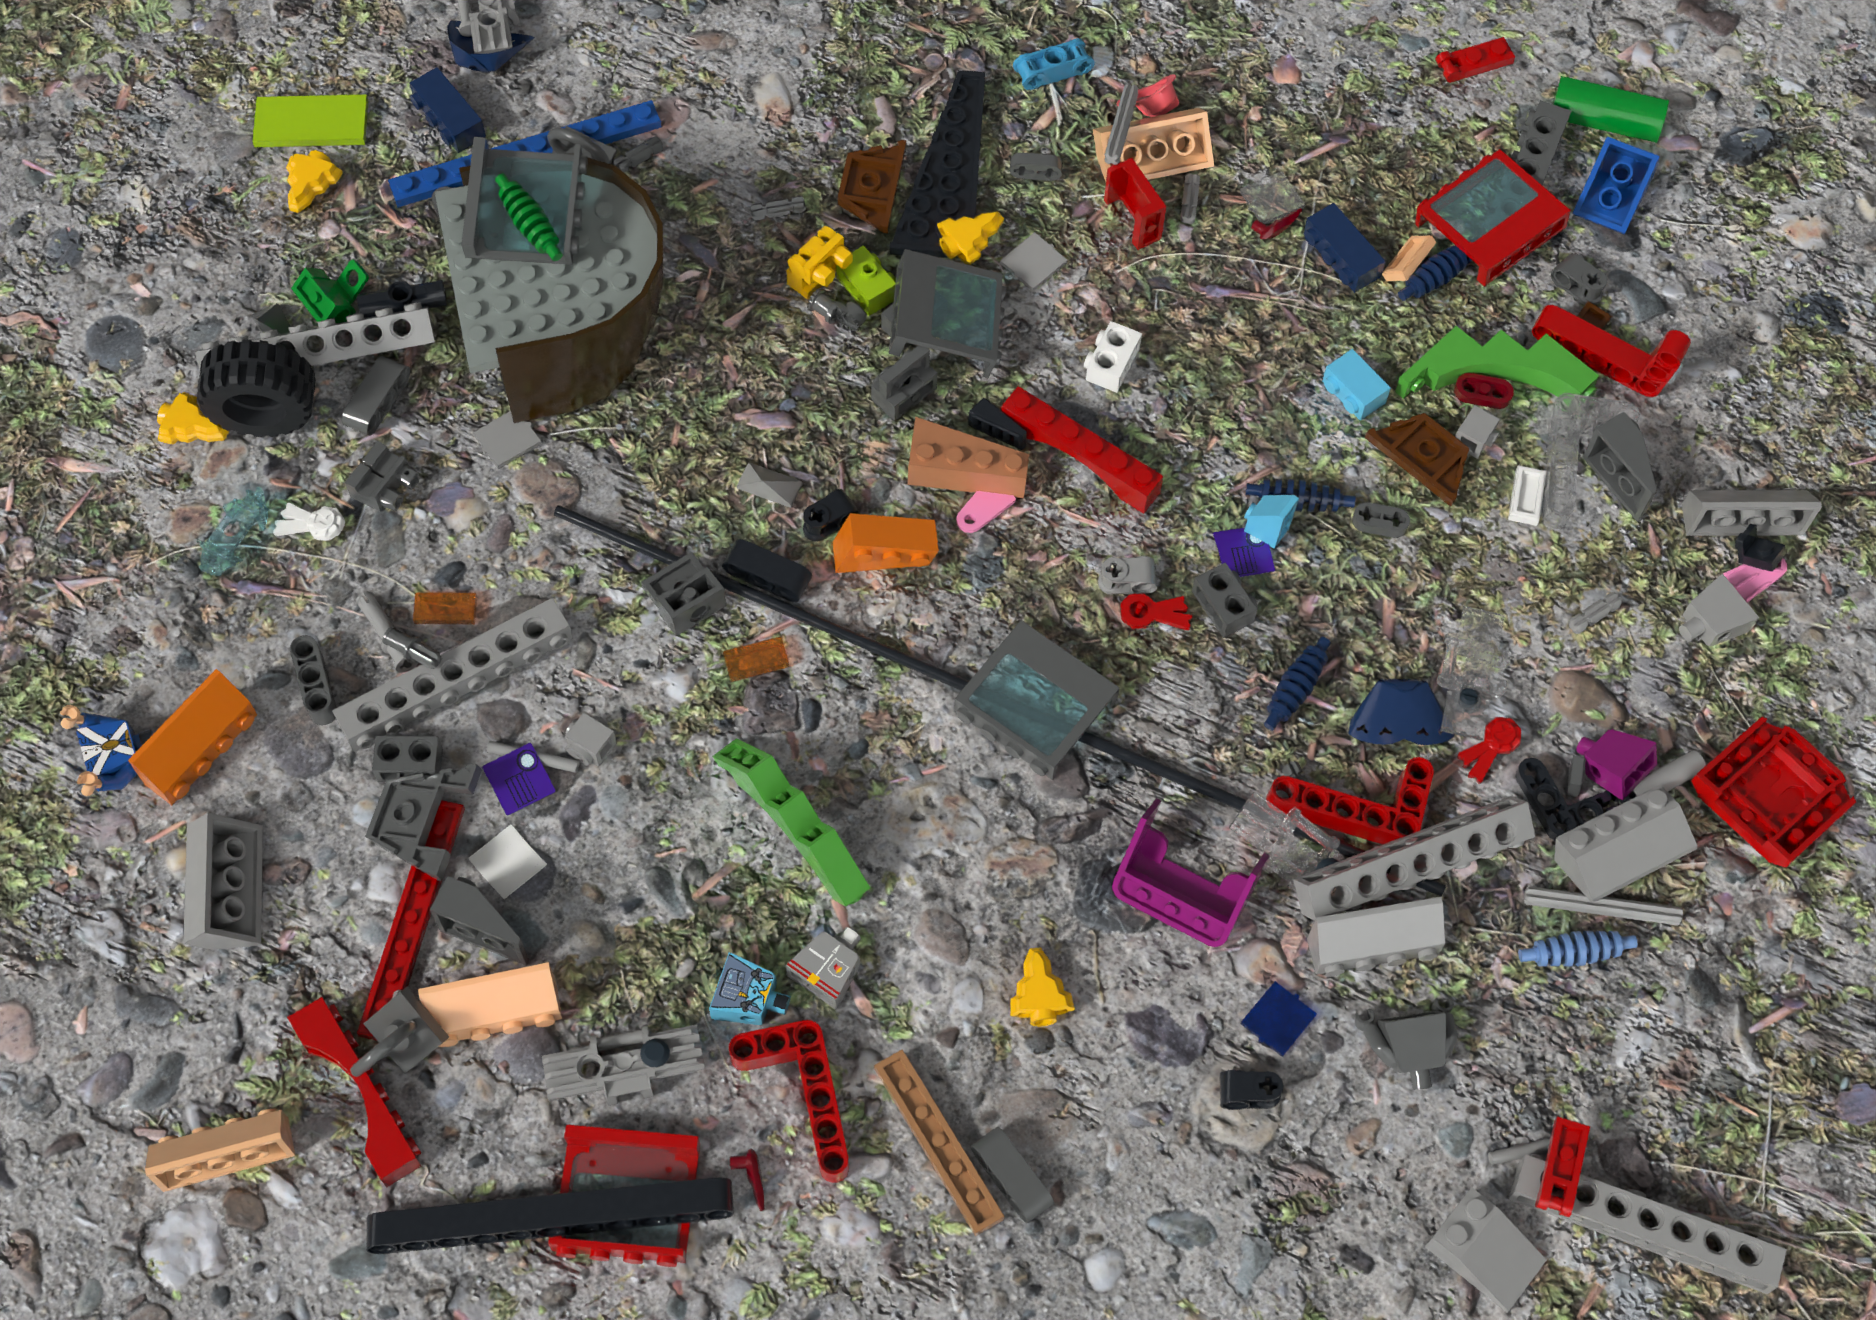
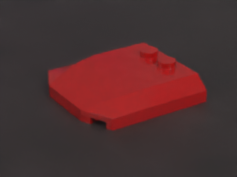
M1761 717L1701 769L1691 781L1698 797L1769 863L1787 868L1856 803L1854 796L1850 799L1844 786L1846 779L1843 773L1795 729L1785 725L1781 729L1766 723L1768 719Z

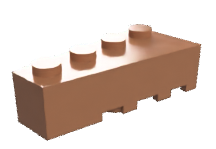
M915 417L907 485L974 493L982 491L1024 498L1029 454Z

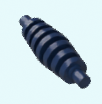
M1453 245L1437 253V255H1433L1428 261L1423 263L1405 281L1406 287L1398 292V296L1402 301H1406L1411 296L1420 298L1425 293H1430L1434 289L1450 282L1473 260L1456 245Z
M1264 479L1263 483L1260 484L1247 483L1245 495L1258 496V498H1262L1264 495H1295L1299 498L1295 509L1298 512H1302L1304 502H1307V512L1314 511L1315 503L1319 504V512H1325L1327 505H1331V512H1337L1338 507L1341 508V506L1354 508L1356 496L1343 495V493H1340V488L1334 487L1333 493H1329V485L1322 484L1321 492H1317V482L1313 481L1310 482L1309 490H1305L1306 480L1299 479L1297 489H1294V479H1287L1285 488L1282 487V479H1275L1274 486H1270V479Z
M1320 637L1315 646H1307L1303 654L1297 657L1296 662H1293L1288 670L1284 672L1281 677L1282 680L1277 685V691L1274 692L1272 701L1267 706V711L1270 714L1264 722V726L1267 729L1274 731L1280 721H1288L1292 713L1297 711L1299 705L1304 703L1307 696H1310L1314 690L1313 686L1316 685L1319 679L1318 676L1321 675L1323 666H1325L1328 660L1325 652L1331 644L1329 639Z

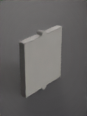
M1034 232L1002 258L1000 264L1014 275L1013 278L1015 280L1019 279L1031 291H1034L1067 264V259L1054 249L1053 244H1048Z
M511 411L473 432V436L482 447L483 454L488 455L498 469L542 444L539 437L533 431L531 422L514 423Z

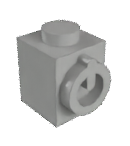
M583 713L578 720L575 719L569 724L565 736L568 745L564 749L575 760L580 761L581 764L588 766L590 763H593L599 767L617 742L614 731L609 728V725L598 716L592 718Z

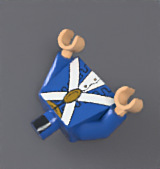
M73 705L64 706L60 714L70 716L72 719L63 718L61 726L65 729H71L75 724H78L80 727L76 729L87 769V771L79 775L76 782L77 784H85L82 787L81 793L84 796H90L95 788L98 792L124 789L137 775L128 760L154 734L153 731L150 729L135 734L127 720L85 712L80 714L77 707Z

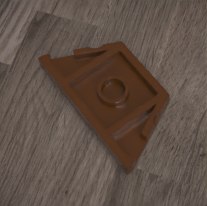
M900 140L897 146L884 149L879 145L871 147L866 151L858 150L847 153L837 197L839 206L886 234L889 231L907 140Z
M1425 413L1412 416L1409 420L1392 422L1387 428L1377 431L1375 428H1372L1366 432L1365 439L1450 507L1454 504L1469 447Z

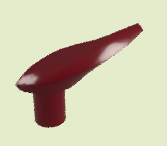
M1299 208L1282 219L1275 220L1269 226L1259 220H1255L1251 229L1260 234V239L1262 240L1274 238L1295 221L1302 212V209Z
M751 1148L747 1151V1155L730 1156L731 1170L746 1169L748 1181L752 1186L760 1212L765 1211L762 1175L756 1152Z

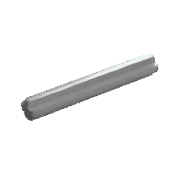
M1126 84L1123 88L1105 151V162L1107 164L1112 163L1116 165L1120 161L1138 98L1139 88L1135 84Z

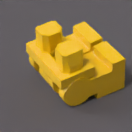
M823 226L818 231L817 236H813L799 249L798 254H794L788 259L789 268L786 270L787 285L807 300L813 295L814 291L816 292V289L822 286L827 287L835 278L836 265L846 269L853 261V253L844 246V237L830 227Z

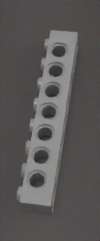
M421 302L404 305V311L394 313L392 308L376 310V316L364 318V314L359 313L346 316L347 321L336 323L335 319L318 321V327L307 329L306 324L288 327V333L278 334L277 329L259 333L260 338L251 340L254 342H260V340L268 341L269 344L276 345V343L280 344L282 341H290L300 357H304L313 366L434 343L436 338L429 307H422ZM398 319L407 320L411 326L410 332L399 334L394 328L395 321ZM375 324L379 326L382 336L377 340L370 339L366 335V327L368 325ZM340 330L349 331L353 336V342L349 345L341 344L337 339V333ZM248 335L230 338L231 341L235 340L236 342L249 339ZM317 335L323 339L324 347L322 350L316 351L310 348L308 344L310 336ZM219 340L202 343V349L195 351L199 371L203 357L215 346L219 345Z
M552 597L441 654V662L435 669H430L422 664L332 710L353 752L359 749H367L375 744L376 736L398 733L407 724L415 720L419 721L427 718L436 709L456 703L465 694L483 689L492 680L510 675L514 669L525 663L530 664L537 661L541 655L552 649L557 650L564 647L568 641L573 639L570 625ZM535 632H543L539 637H531ZM508 646H517L512 651H504ZM481 660H489L485 665H476ZM454 674H462L458 679H449ZM426 688H434L431 693L422 694V691ZM399 702H407L401 708H394ZM378 716L376 721L372 723L366 722L370 717Z
M1510 796L1294 878L1293 881L1301 914L1315 921L1316 917L1334 915L1342 911H1354L1361 908V904L1368 901L1386 899L1391 892L1412 889L1417 885V882L1422 880L1440 878L1444 875L1443 872L1453 868H1466L1471 865L1472 861L1479 858L1494 857L1498 854L1497 851L1505 848L1520 847L1524 845V841L1535 837L1528 802ZM1445 846V851L1441 855L1442 849ZM1418 856V861H1417V863L1414 865V861H1415L1416 857ZM1391 866V871L1386 876L1387 870ZM1364 877L1363 883L1359 886L1360 879ZM1336 887V892L1331 897V892Z
M1525 1154L1518 1163L1508 1198L1511 1201L1765 1294H1769L1778 1288L1787 1249L1777 1246V1242L1770 1238L1749 1236L1744 1234V1230L1737 1226L1716 1224L1711 1222L1712 1219L1704 1214L1683 1212L1674 1203L1650 1200L1641 1191L1634 1189L1623 1190L1615 1187L1614 1183L1608 1179L1601 1177L1593 1179L1582 1175V1172L1580 1173L1577 1191H1582L1588 1196L1589 1204L1581 1203L1575 1197L1571 1216L1565 1217L1559 1215L1557 1210L1551 1208L1542 1210L1535 1207L1546 1157L1538 1154H1530V1156ZM1557 1188V1192H1552L1551 1195L1562 1198L1564 1189ZM1608 1202L1619 1206L1621 1216H1616L1609 1211ZM1640 1214L1648 1215L1652 1219L1653 1228L1647 1227L1642 1223ZM1673 1226H1678L1684 1230L1686 1240L1679 1239L1674 1234ZM1706 1238H1711L1717 1243L1718 1252L1712 1251L1707 1246ZM1739 1250H1744L1750 1255L1751 1264L1742 1261L1739 1256Z

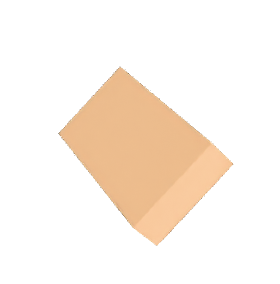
M1411 236L1383 271L1382 275L1385 280L1407 281L1436 244L1433 236Z

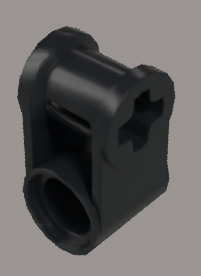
M836 489L805 509L803 513V520L805 522L803 533L811 541L824 540L841 529L850 513L860 514V511L843 489Z
M1227 1070L1219 1074L1220 1106L1223 1109H1271L1280 1102L1284 1085L1280 1076L1274 1072ZM1263 1086H1269L1272 1095H1266Z

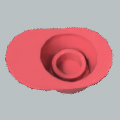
M1169 75L1153 85L1139 89L1135 106L1144 115L1149 117L1164 115L1179 105V99L1172 84L1176 75Z

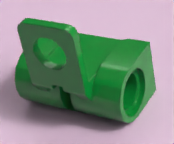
M356 260L349 261L337 280H331L322 269L305 267L291 289L317 322L335 319L336 323L347 321L346 316L356 314V310L351 304L367 283L369 275ZM353 270L358 273L359 277L355 286H352L349 282V275Z

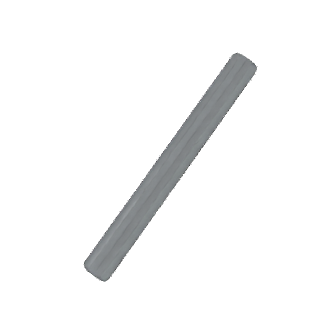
M1532 886L1527 887L1524 892V903L1526 905L1679 925L1683 919V909L1678 906L1612 897H1603L1591 903L1583 893Z

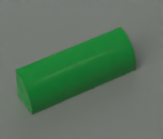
M1561 76L1553 100V105L1571 111L1568 123L1655 143L1658 142L1669 100Z

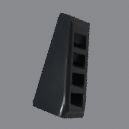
M986 398L980 400L969 411L968 425L1020 450L1026 447L1027 431Z

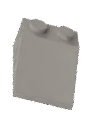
M1472 1187L1425 1246L1506 1312L1511 1309L1547 1261L1498 1207Z

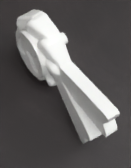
M287 503L286 509L280 512L286 520H276L275 525L277 527L273 530L275 536L310 531L314 539L328 541L341 533L345 519L337 508L323 506L321 509L310 513L291 503Z

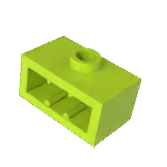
M863 245L852 252L853 261L846 269L836 265V278L866 314L871 316L894 302L896 278L892 273H887L882 268L877 255L870 253Z

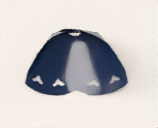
M451 20L447 25L448 38L455 63L460 67L479 72H495L535 38L531 35L510 33L511 40H515L512 42L513 48L489 54H475L472 37L462 36L456 28H459L461 21Z
M1397 678L1377 681L1352 717L1348 732L1349 735L1360 741L1382 745L1393 744L1403 739L1418 745H1434L1446 742L1455 735L1450 721L1428 682L1421 679ZM1364 724L1368 733H1365L1363 730H1357V728ZM1441 726L1448 729V731H1443L1441 734H1439ZM1384 727L1392 731V734L1384 733L1380 735L1379 733L1382 732ZM1424 727L1425 731L1429 735H1425L1424 733L1417 734L1416 732L1420 731Z

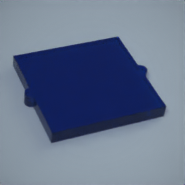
M1274 981L1240 1024L1258 1037L1259 1043H1265L1283 1057L1317 1016V1013L1300 1001L1299 995L1291 994Z

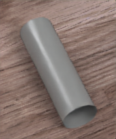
M1691 750L1654 770L1630 792V799L1660 784L1668 792L1687 782L1706 766L1703 757L1697 751Z

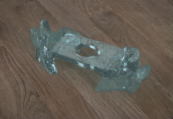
M257 487L255 492L248 489L246 490V497L241 500L234 498L232 501L224 504L223 508L226 515L207 541L197 540V543L203 549L200 559L201 565H199V569L202 572L221 576L226 570L238 565L243 561V558L234 555V551L254 523L258 522L259 531L266 530L269 509L265 505V495L261 487ZM236 521L239 522L240 530L236 535L226 536L224 534V530L228 525Z

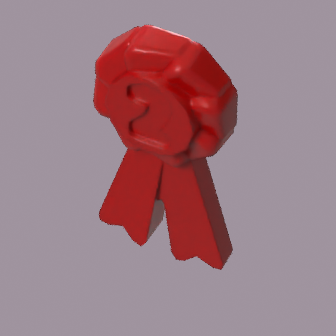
M1134 593L1128 595L1120 605L1121 620L1130 626L1131 629H1146L1153 621L1188 631L1190 630L1189 622L1192 619V615L1183 614L1188 610V606L1184 604V596L1154 602L1145 594Z
M1496 717L1491 720L1484 728V741L1458 753L1457 758L1463 761V768H1467L1477 761L1468 773V778H1475L1477 783L1481 784L1497 754H1510L1520 746L1521 728L1512 718Z

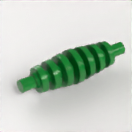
M504 173L499 174L495 178L496 183L501 188L498 195L506 211H508L514 226L535 246L539 253H547L554 262L560 260L563 254L557 247L559 238L554 232L551 223H549L543 208L517 181L510 182Z

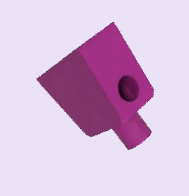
M1613 729L1607 730L1598 741L1588 737L1581 738L1576 749L1577 753L1583 755L1584 759H1586L1585 774L1587 777L1621 800H1624L1657 766L1656 742Z

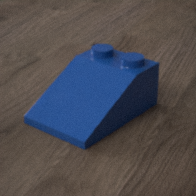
M1606 137L1572 214L1625 235L1659 165L1660 156Z

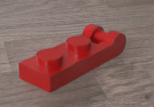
M1501 37L1451 53L1449 51L1441 52L1436 56L1435 61L1439 68H1443V75L1446 81L1450 83L1514 63L1515 55L1505 38Z
M1557 1117L1554 1120L1540 1190L1536 1199V1208L1542 1210L1551 1208L1559 1211V1215L1571 1216L1590 1126ZM1553 1186L1564 1189L1562 1198L1551 1195Z

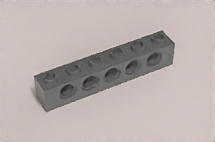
M1540 100L1536 111L1531 109L1525 125L1529 126L1528 131L1522 130L1516 146L1521 147L1520 152L1514 150L1511 159L1543 186L1571 111ZM1506 171L1500 185L1501 188H1504L1503 194L1497 192L1492 205L1496 212L1494 215L1488 214L1483 228L1488 232L1537 197V194L1512 172Z

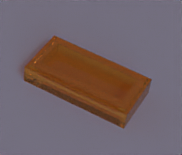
M415 593L414 624L475 625L477 595L476 593Z
M781 636L722 651L730 682L789 667Z

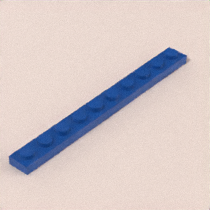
M652 100L567 125L604 144L662 127ZM549 131L491 148L542 153L553 152L547 139ZM472 154L388 179L397 207L431 198L433 192L440 187H463L459 168L471 166Z

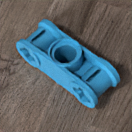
M1076 38L1036 52L1022 54L1013 62V69L1020 74L1024 89L1034 90L1043 85L1059 82L1076 75L1086 74L1094 67L1095 61L1092 56L1087 54L1085 42L1080 38Z

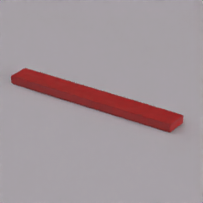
M441 800L425 847L446 849L451 854L465 811L463 804ZM412 865L357 1030V1035L362 1038L376 1040L363 1023L392 1000L395 991H402L408 987L431 917L430 908L440 889L442 881L431 877Z

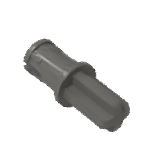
M394 626L388 628L383 636V644L403 653V657L407 660L412 658L430 669H435L441 662L442 658L439 652L421 643L420 638H412Z

